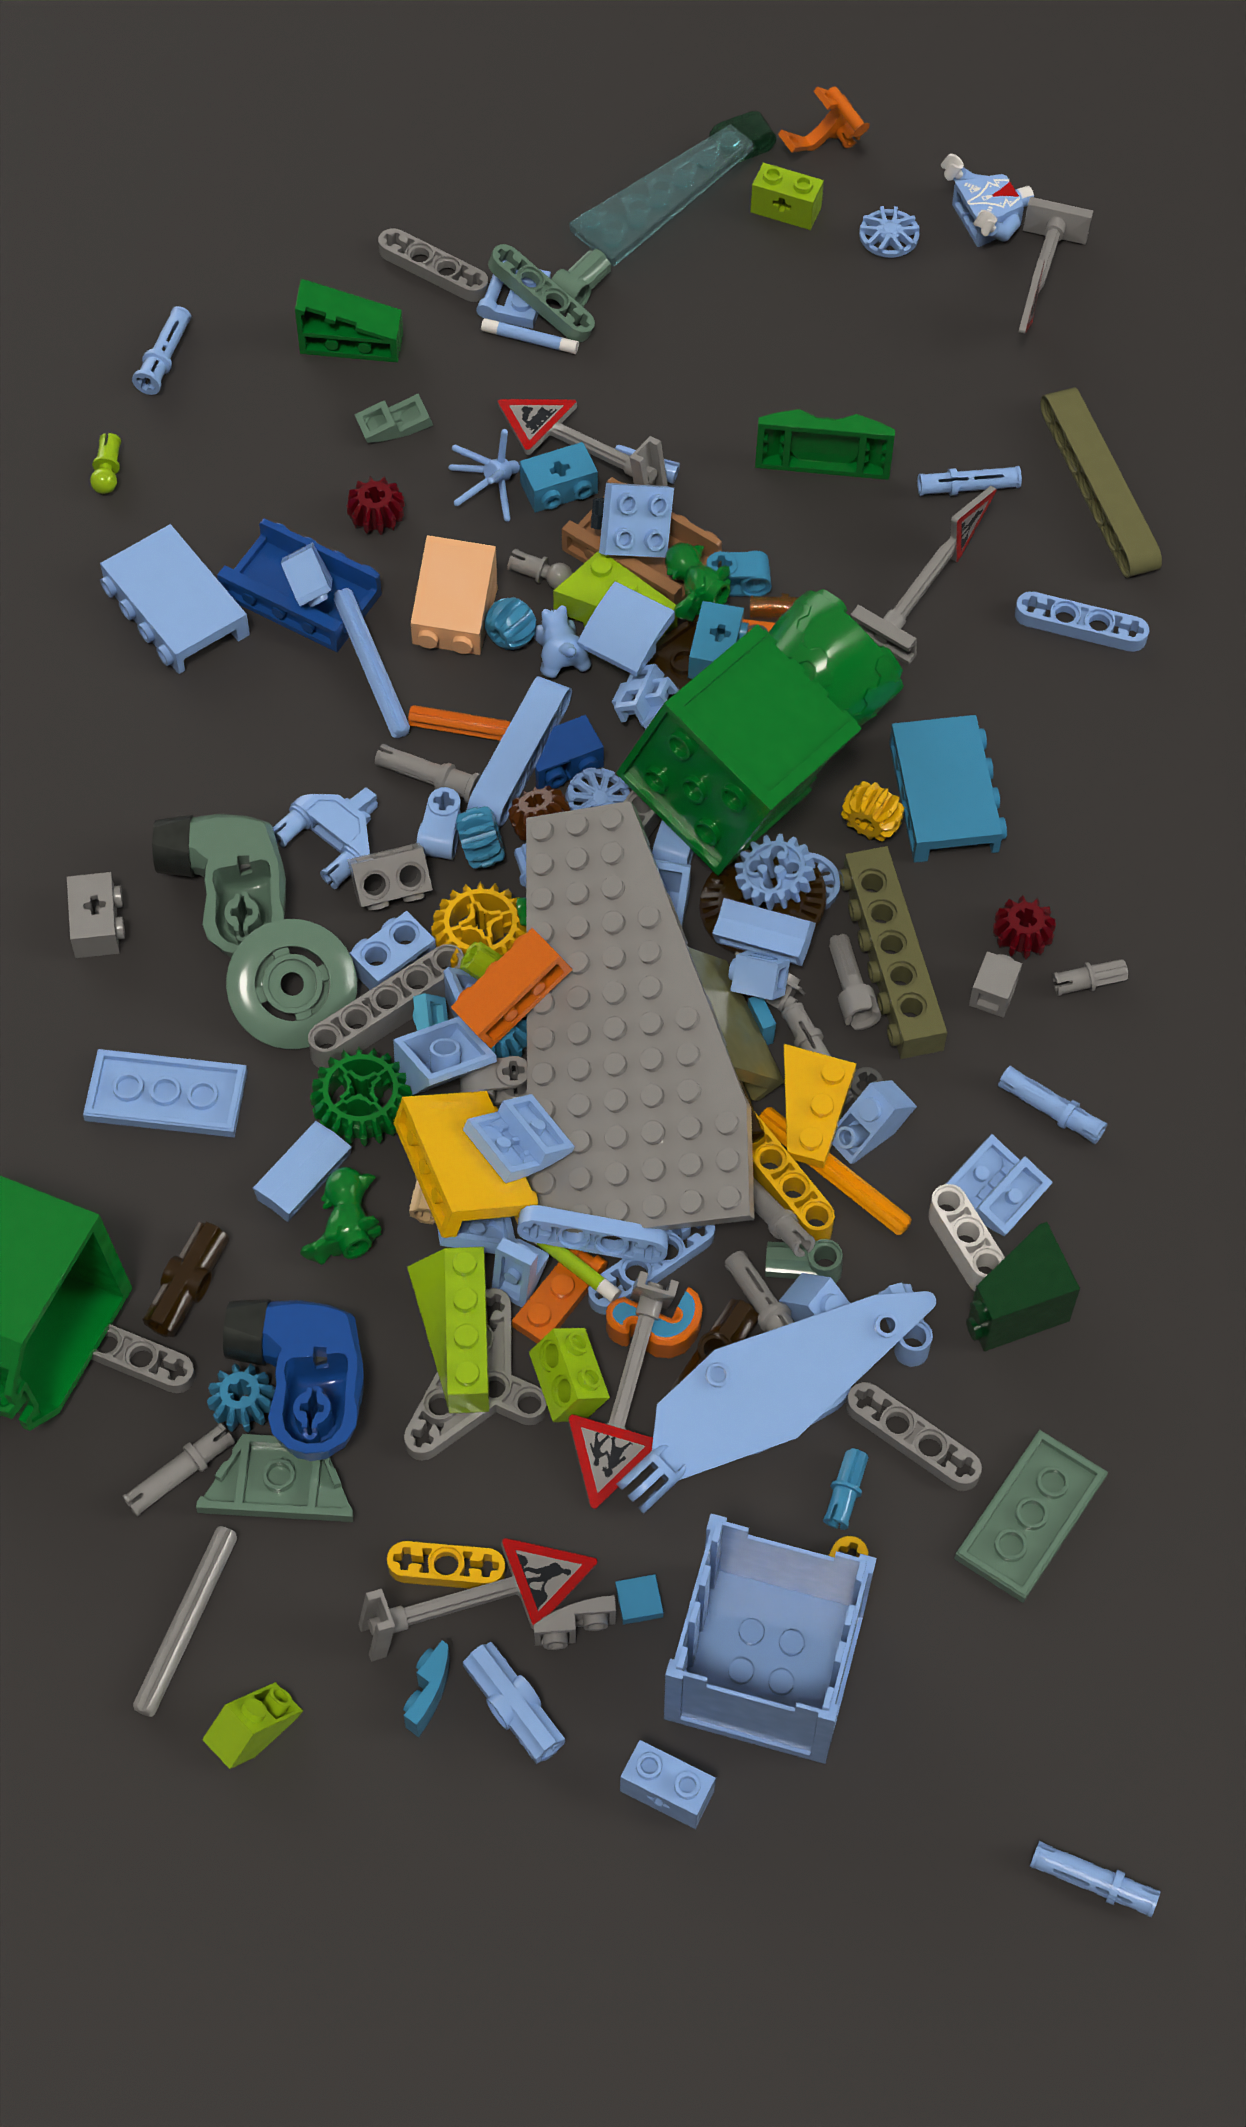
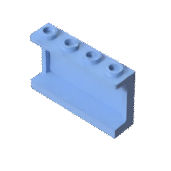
M171 524L100 563L103 575L100 583L105 593L110 598L115 596L119 601V607L128 620L133 619L138 624L137 627L142 638L147 643L152 641L157 647L156 650L161 661L166 666L171 665L178 674L185 671V658L225 635L231 633L238 642L250 635L247 614Z

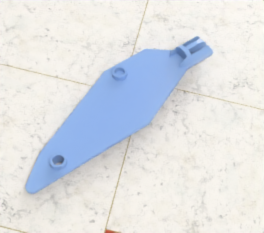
M929 1291L876 1294L715 1349L657 1403L652 1450L616 1485L623 1490L649 1465L652 1466L654 1470L627 1495L634 1502L660 1477L665 1480L638 1507L644 1514L681 1479L798 1438L935 1307L936 1298L934 1294ZM882 1319H886L891 1323V1331L889 1333H885L880 1329V1321Z

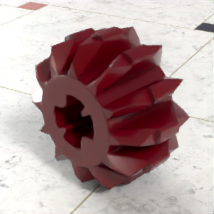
M371 476L368 483L357 481L356 489L349 490L348 504L346 505L347 514L352 519L355 528L363 527L366 534L372 530H377L381 535L384 528L394 530L396 522L402 521L404 515L403 507L405 506L404 496H402V492H399L396 483L388 484L385 476L380 481H374Z
M1024 895L1019 898L1018 903L1008 899L1005 902L1004 908H999L996 912L993 936L998 937L997 943L999 948L1010 947V957L1016 954V952H1022L1026 960L1030 956L1031 951L1040 956L1044 952L1045 946H1050L1053 942V932L1056 928L1055 918L1050 917V906L1039 907L1040 902L1038 898L1032 903L1027 902Z

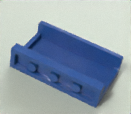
M263 518L259 523V538L234 569L224 565L217 574L218 581L240 606L338 653L349 638V635L334 602V593L345 588L352 590L364 618L382 595L380 574L369 565H361L347 558L339 551H332L318 544L310 537H303L290 531L281 523H273ZM313 542L333 579L331 591L327 593L328 598L312 607L308 603L299 606L281 561L283 557Z

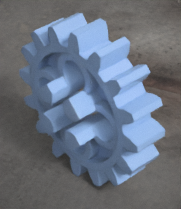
M778 834L776 841H770L768 835H765L763 837V844L758 845L754 841L750 843L752 848L750 853L741 851L742 862L735 863L737 872L735 879L738 888L741 889L743 898L745 900L751 898L754 906L758 907L762 902H766L767 909L772 910L775 903H780L782 908L785 909L787 908V900L792 898L798 903L801 901L800 891L806 893L811 891L808 881L816 879L813 869L815 868V863L812 855L809 854L807 845L799 846L796 837L793 836L788 842H785L783 834ZM777 856L780 865L775 867L773 859ZM776 877L778 884L773 888L771 878Z

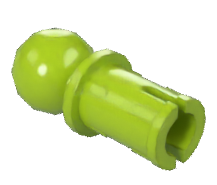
M105 433L100 435L98 454L92 463L95 471L90 477L91 487L99 494H108L117 485L115 474L120 469L117 460L121 439L112 433H108L107 442V435Z

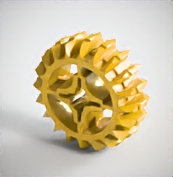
M481 881L477 889L473 890L465 884L461 894L452 890L450 900L442 899L440 910H435L433 915L434 923L431 926L432 936L435 938L436 948L443 944H452L460 948L465 955L467 949L475 941L477 943L481 941L503 956L512 948L514 941L519 936L527 933L526 926L520 925L516 908L517 898L520 897L512 898L509 888L499 893L496 883L490 889H484ZM503 938L501 941L493 945V943L496 940ZM457 948L451 956L450 963L452 968H455L458 964L456 954L459 951Z

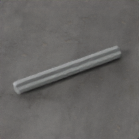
M219 1526L210 1540L133 1703L134 1710L144 1716H154L237 1541L236 1532Z

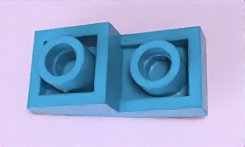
M443 1640L435 1650L432 1648L427 1649L416 1665V1669H418L416 1672L418 1686L424 1690L422 1692L416 1690L403 1708V1711L406 1712L404 1714L405 1727L417 1737L422 1734L433 1717L446 1686L450 1653L449 1645Z

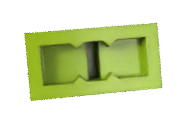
M553 1328L529 1351L553 1422H568L570 1415L588 1418L610 1398L585 1328Z

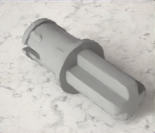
M1123 959L1090 965L1087 962L1084 963L1082 968L1059 973L1054 972L1052 974L1053 982L1062 983L1069 981L1068 983L1054 985L1057 996L1084 989H1089L1090 992H1093L1098 986L1127 980L1128 968Z

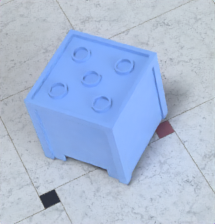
M711 1513L706 1528L705 1551L675 1658L669 1660L665 1674L664 1719L826 1764L877 1558L864 1554L856 1557L837 1551L834 1558L749 1535L748 1527L729 1523L726 1517Z

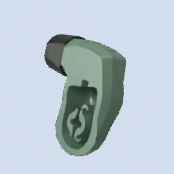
M221 813L198 817L187 815L154 821L152 851L155 871L157 873L194 877L195 874L204 877L207 895L202 925L208 940L218 950L232 958L238 945L255 929L264 924L285 919L286 877L274 830L269 822L250 816Z

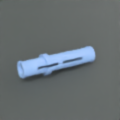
M1019 466L958 472L956 468L948 469L946 473H922L917 477V487L920 496L938 493H948L950 496H956L958 492L986 490L990 486L996 489L1020 488L1022 483Z
M1009 1066L1001 1076L998 1087L1012 1093L1058 1121L1057 1125L1063 1129L1068 1127L1093 1144H1096L1105 1132L1108 1123L1087 1113L1079 1107L1080 1103L1075 1100L1070 1102L1035 1080L1025 1076L1014 1067Z
M1039 1841L1030 1867L1046 1872L1056 1878L1107 1898L1106 1903L1114 1905L1116 1902L1151 1918L1161 1893L1160 1890L1124 1877L1125 1872L1117 1870L1115 1873L1101 1868L1091 1862L1053 1848L1042 1841Z

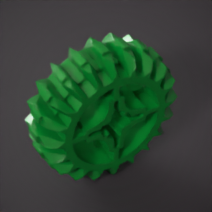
M358 1046L355 1052L356 1055L349 1056V1053L343 1049L341 1060L338 1061L330 1057L328 1060L329 1068L319 1067L318 1079H313L312 1082L313 1092L310 1095V1102L314 1107L312 1109L314 1118L320 1120V1124L336 1133L339 1137L345 1135V1141L349 1145L357 1138L360 1139L361 1144L365 1147L368 1143V1138L372 1137L380 1144L383 1140L382 1133L384 1132L394 1137L396 1129L393 1122L402 1097L413 1095L411 1087L405 1085L406 1073H399V1061L392 1063V1057L389 1053L378 1058V1051L375 1048L368 1055L363 1054L362 1049ZM342 1085L344 1093L340 1096V1101L333 1104L331 1101L332 1097ZM390 1089L392 1092L391 1098L382 1108L379 1105V1100L384 1097L383 1092Z

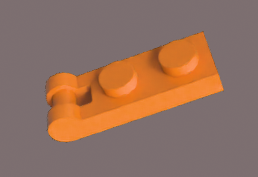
M568 1249L599 1274L603 1273L608 1265V1261L599 1255L593 1257L584 1251ZM558 1263L512 1319V1327L538 1344L553 1328H560L588 1293L589 1285L561 1263Z

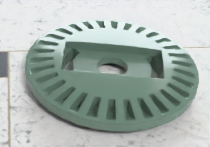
M282 919L264 924L255 929L238 945L228 966L226 992L230 1008L236 1020L252 1037L275 1048L303 1049L309 1047L308 1034L316 1024L356 999L357 975L352 957L347 948L332 932L310 921ZM288 947H297L314 954L322 964L317 967L313 961L303 955L290 954ZM296 973L302 978L303 989L299 994L291 996L283 992L280 983L285 974ZM268 1001L274 1009L282 1013L294 1014L295 1021L275 1017L262 1006V1003Z

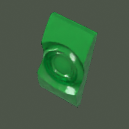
M801 409L772 413L759 417L755 468L889 480L895 429L858 414L833 419L829 417L818 418Z

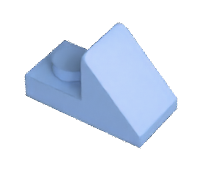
M503 1237L496 1247L492 1288L503 1290L507 1293L512 1303L523 1307L536 1289L547 1264L549 1254L521 1239L511 1241Z

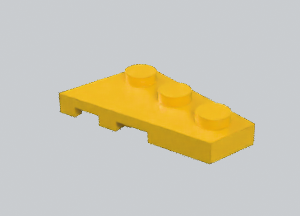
M784 1044L787 1152L795 1161L824 1168L856 1072L857 1063Z

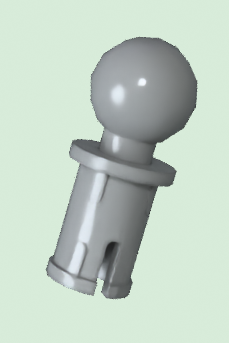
M516 548L512 551L514 557L510 556L508 561V570L535 578L536 583H541L543 578H545L554 589L573 574L570 567L565 563L558 562L550 566L548 565V557L544 556L541 559L519 551Z

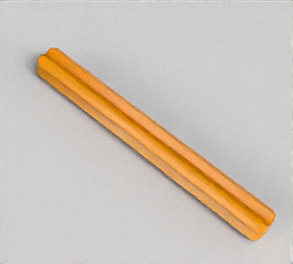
M767 1107L761 1112L759 1117L779 1142L787 1148L786 1118L774 1108ZM831 1153L828 1154L824 1168L809 1165L896 1235H902L911 1225L912 1219L907 1213Z

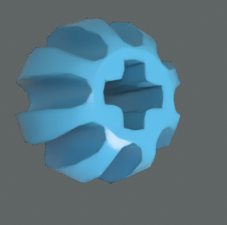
M515 597L503 598L493 603L486 613L484 621L485 630L490 639L505 650L520 649L528 644L534 636L537 626L536 617L531 608Z

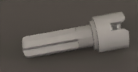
M846 934L833 935L830 938L829 947L843 990L839 994L838 1001L845 1024L847 1026L851 1023L855 1030L870 1028L881 1018L874 990L870 985L863 983L849 937Z

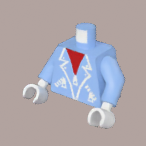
M949 154L941 163V167L946 169L944 171L945 178L948 181H955L952 206L976 246H983L996 239L1002 242L1009 240L1021 226L1024 207L1028 206L1030 197H1034L1031 187L1025 186L1014 189L1008 177L1004 174L991 176L973 174L963 167V162L957 155Z

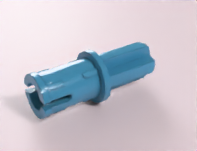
M851 1448L845 1452L837 1480L831 1482L830 1487L833 1493L823 1522L838 1529L839 1523L841 1524V1530L848 1529L856 1498L862 1495V1490L859 1487L868 1462V1455L859 1449Z

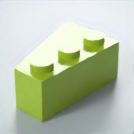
M599 551L553 590V609H558L561 605L567 608V616L583 622L584 627L615 581L674 610L676 604L609 555L601 554ZM676 615L675 620L662 637L677 627L678 617Z

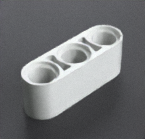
M944 1184L936 1188L932 1194L928 1218L930 1224L968 1285L975 1291L976 1286L988 1275L980 1272L978 1268L989 1267L993 1270L1005 1257L964 1191L953 1184ZM944 1204L950 1205L955 1210L945 1211L939 1206ZM959 1236H970L975 1241L967 1243L960 1240Z

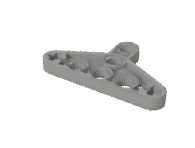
M497 1288L487 1289L486 1301L488 1306H492L495 1302L500 1303L501 1311L495 1310L489 1319L490 1326L487 1325L489 1382L499 1381L504 1385V1393L496 1398L489 1397V1412H448L445 1415H436L429 1409L431 1402L437 1398L445 1399L437 1372L405 1430V1447L412 1458L421 1461L433 1458L494 1413H499L524 1425H536L545 1418L548 1408L542 1389L512 1375L511 1301L503 1290ZM529 1396L535 1397L541 1403L539 1410L531 1414L522 1412L518 1407L519 1402ZM427 1421L432 1424L429 1431V1441L431 1444L423 1443L421 1447H416L414 1436L421 1438L427 1429Z

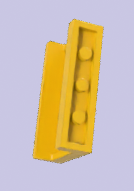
M487 1091L402 1097L393 1122L442 1238L457 1237L462 1221L514 1216L518 1224L521 1209L530 1205H538L537 1194L531 1190L526 1177L505 1183L463 1131L467 1119L498 1111V1108L493 1106Z

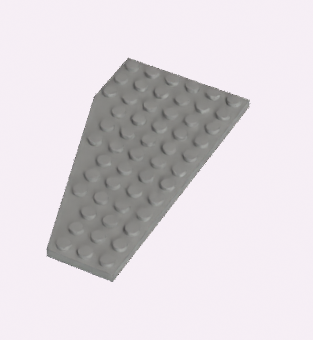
M631 801L526 818V929L528 932L533 928L573 969L527 1014V1095L532 1094L575 1146L573 1152L563 1159L527 1176L531 1190L537 1194L538 1205L638 1223L643 1228L661 1230L754 1220L751 1106L743 1092L727 1050L725 1038L710 999L702 985L687 946V939L670 895L664 886L635 805ZM566 1229V1231L574 1233L583 1232L578 1229ZM527 1241L531 1245L537 1246L534 1242Z

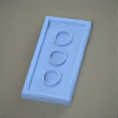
M98 1049L83 1117L88 1122L234 1138L248 1072L247 1066Z

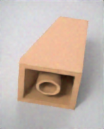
M427 535L411 618L412 644L429 649L451 650L460 654L481 655L486 635L485 616L493 605L498 590L496 546Z

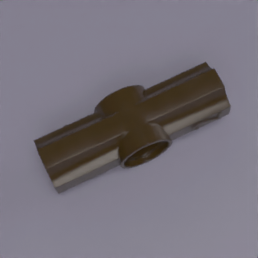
M207 1221L205 1223L198 1222L179 1257L173 1256L167 1263L161 1277V1288L143 1317L144 1325L163 1337L175 1336L192 1304L200 1302L206 1294L212 1278L211 1271L229 1241L228 1234Z
M741 1299L730 1300L711 1330L700 1338L696 1352L669 1392L707 1357L705 1355L707 1352L749 1337L758 1324L759 1313L754 1310L752 1305Z

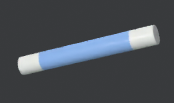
M487 318L483 319L481 331L575 355L579 347V341Z

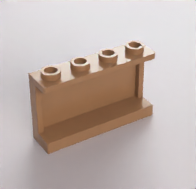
M611 477V478L606 482V483L627 484V483H622V482L616 480V479L613 478V477ZM592 510L579 524L569 520L562 528V550L583 563L589 560L600 548L601 530L590 527ZM672 512L668 549L679 542L689 543L693 546L702 545L704 546L701 556L703 565H706L707 559L711 554L722 551V541L710 531H704L692 524L686 517ZM609 555L676 605L686 597L684 581L673 580L672 576L667 575L665 558Z

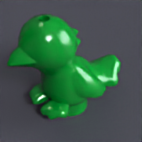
M679 542L668 549L665 556L667 575L672 576L673 580L684 581L686 597L675 606V615L680 619L693 622L695 615L700 613L702 601L725 604L730 594L729 584L731 581L727 578L730 574V567L727 565L721 566L716 571L709 566L703 565L701 556L704 546H693L689 543Z
M351 1167L338 1168L329 1175L321 1201L325 1202L323 1209L330 1208L331 1206L334 1209L330 1214L322 1236L301 1248L300 1254L304 1258L323 1265L331 1255L339 1256L343 1254L347 1259H354L362 1256L370 1249L376 1237L382 1235V1228L380 1225H377L379 1223L377 1218L366 1216L361 1207V1201L365 1191L376 1179V1176L369 1173L361 1174Z

